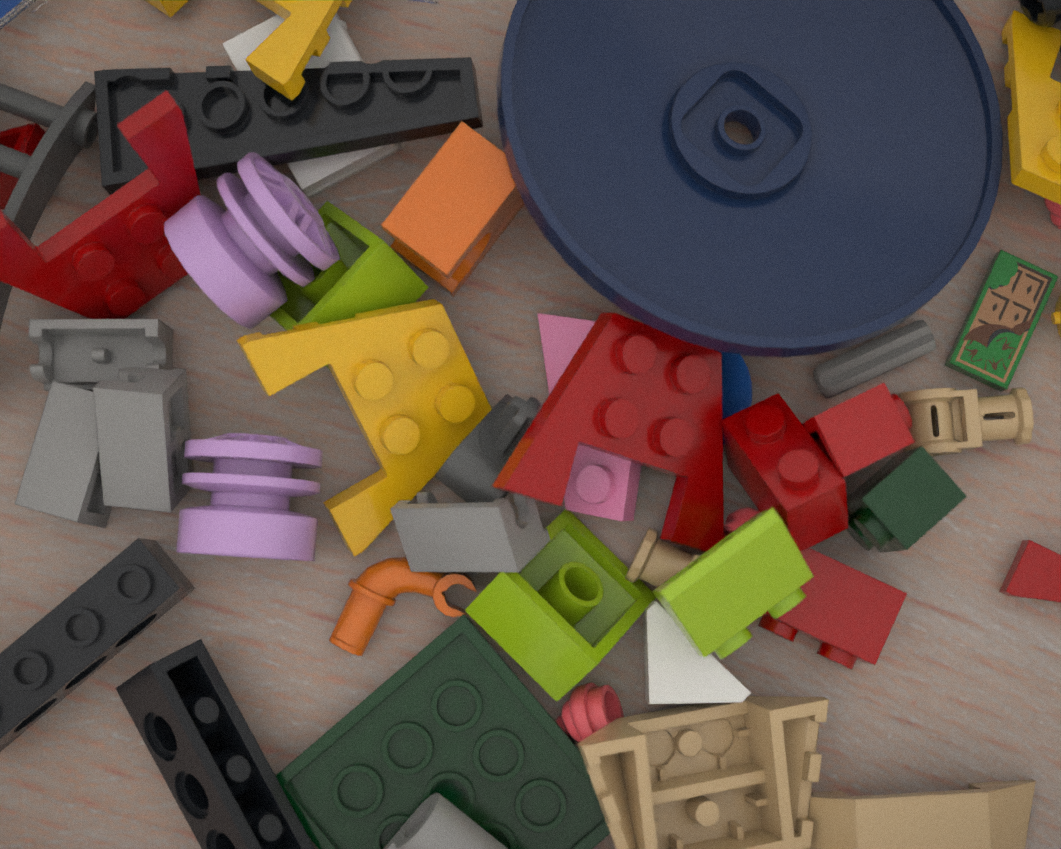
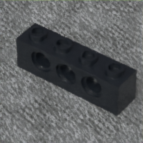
M142 538L135 540L0 653V752L195 589L156 540Z
M201 639L148 665L115 688L201 849H315Z

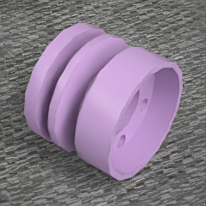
M249 152L237 162L238 173L242 180L231 173H224L217 179V188L228 209L227 211L209 198L200 195L193 198L164 222V233L188 274L225 314L239 325L248 329L256 327L288 301L286 290L277 271H280L288 279L304 287L315 279L310 263L324 271L340 259L338 249L325 229L320 214L307 196L290 178L281 174L266 159L255 152Z
M225 433L208 439L185 441L184 458L214 464L213 473H183L182 484L211 492L210 505L180 509L177 553L315 561L318 519L306 514L289 511L290 498L320 494V483L292 479V469L322 468L323 451L301 446L289 441L287 438L259 434Z

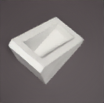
M652 601L643 612L645 700L649 704L743 702L751 694L712 654L705 658L699 656L660 604Z

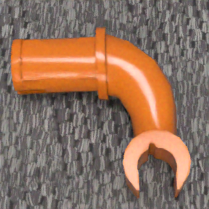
M406 557L387 558L367 567L357 579L351 578L349 580L348 586L352 588V591L329 641L345 651L363 656L387 605L394 606L397 601L395 598L400 593H418L434 599L437 609L444 615L458 617L466 614L465 609L448 602L443 591H447L454 584H461L476 592V586L471 577L464 572H411Z

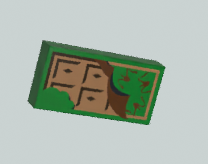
M1003 250L998 251L989 266L944 365L1000 392L1007 390L1059 276Z

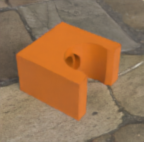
M461 121L384 220L381 227L395 239L390 247L398 256L454 297L525 204L512 178L505 153Z

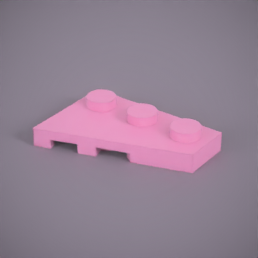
M537 313L549 394L596 321ZM578 444L564 495L566 510L617 521H634L642 465Z

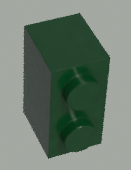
M919 446L892 457L847 497L849 528L846 530L867 551L874 546L880 553L908 550L967 496L923 446Z

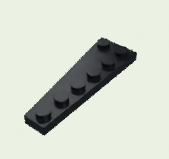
M471 57L382 60L377 63H365L362 61L330 62L325 68H308L303 70L301 75L305 80V84L293 101L257 78L251 70L234 71L231 65L206 66V72L174 73L170 67L94 71L102 187L111 195L148 169V166L126 140L117 124L166 90L183 112L197 180L221 176L224 173H238L237 162L249 152L257 153L272 166L450 134L454 132L461 121L472 129L483 128L476 68Z

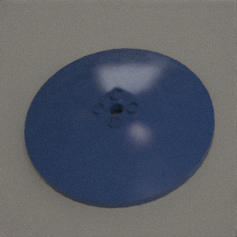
M517 0L512 11L500 52L496 83L497 116L502 146L512 178L529 213L545 238L562 259L594 290L619 309L650 327L689 343L716 351L746 356L795 357L817 355L847 348L879 336L904 322L932 300L960 271L976 248L989 222L998 193L1002 168L1003 132L1000 107L992 74L981 46L966 18L953 0ZM728 122L743 124L751 132L753 142L750 144H740L733 141L726 134L724 124Z

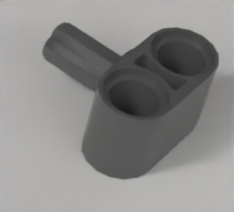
M509 394L505 395L453 451L435 477L466 503L493 502L496 498H505L509 492L491 486L536 417L541 403L534 397H530L528 401H525L518 396L512 398Z

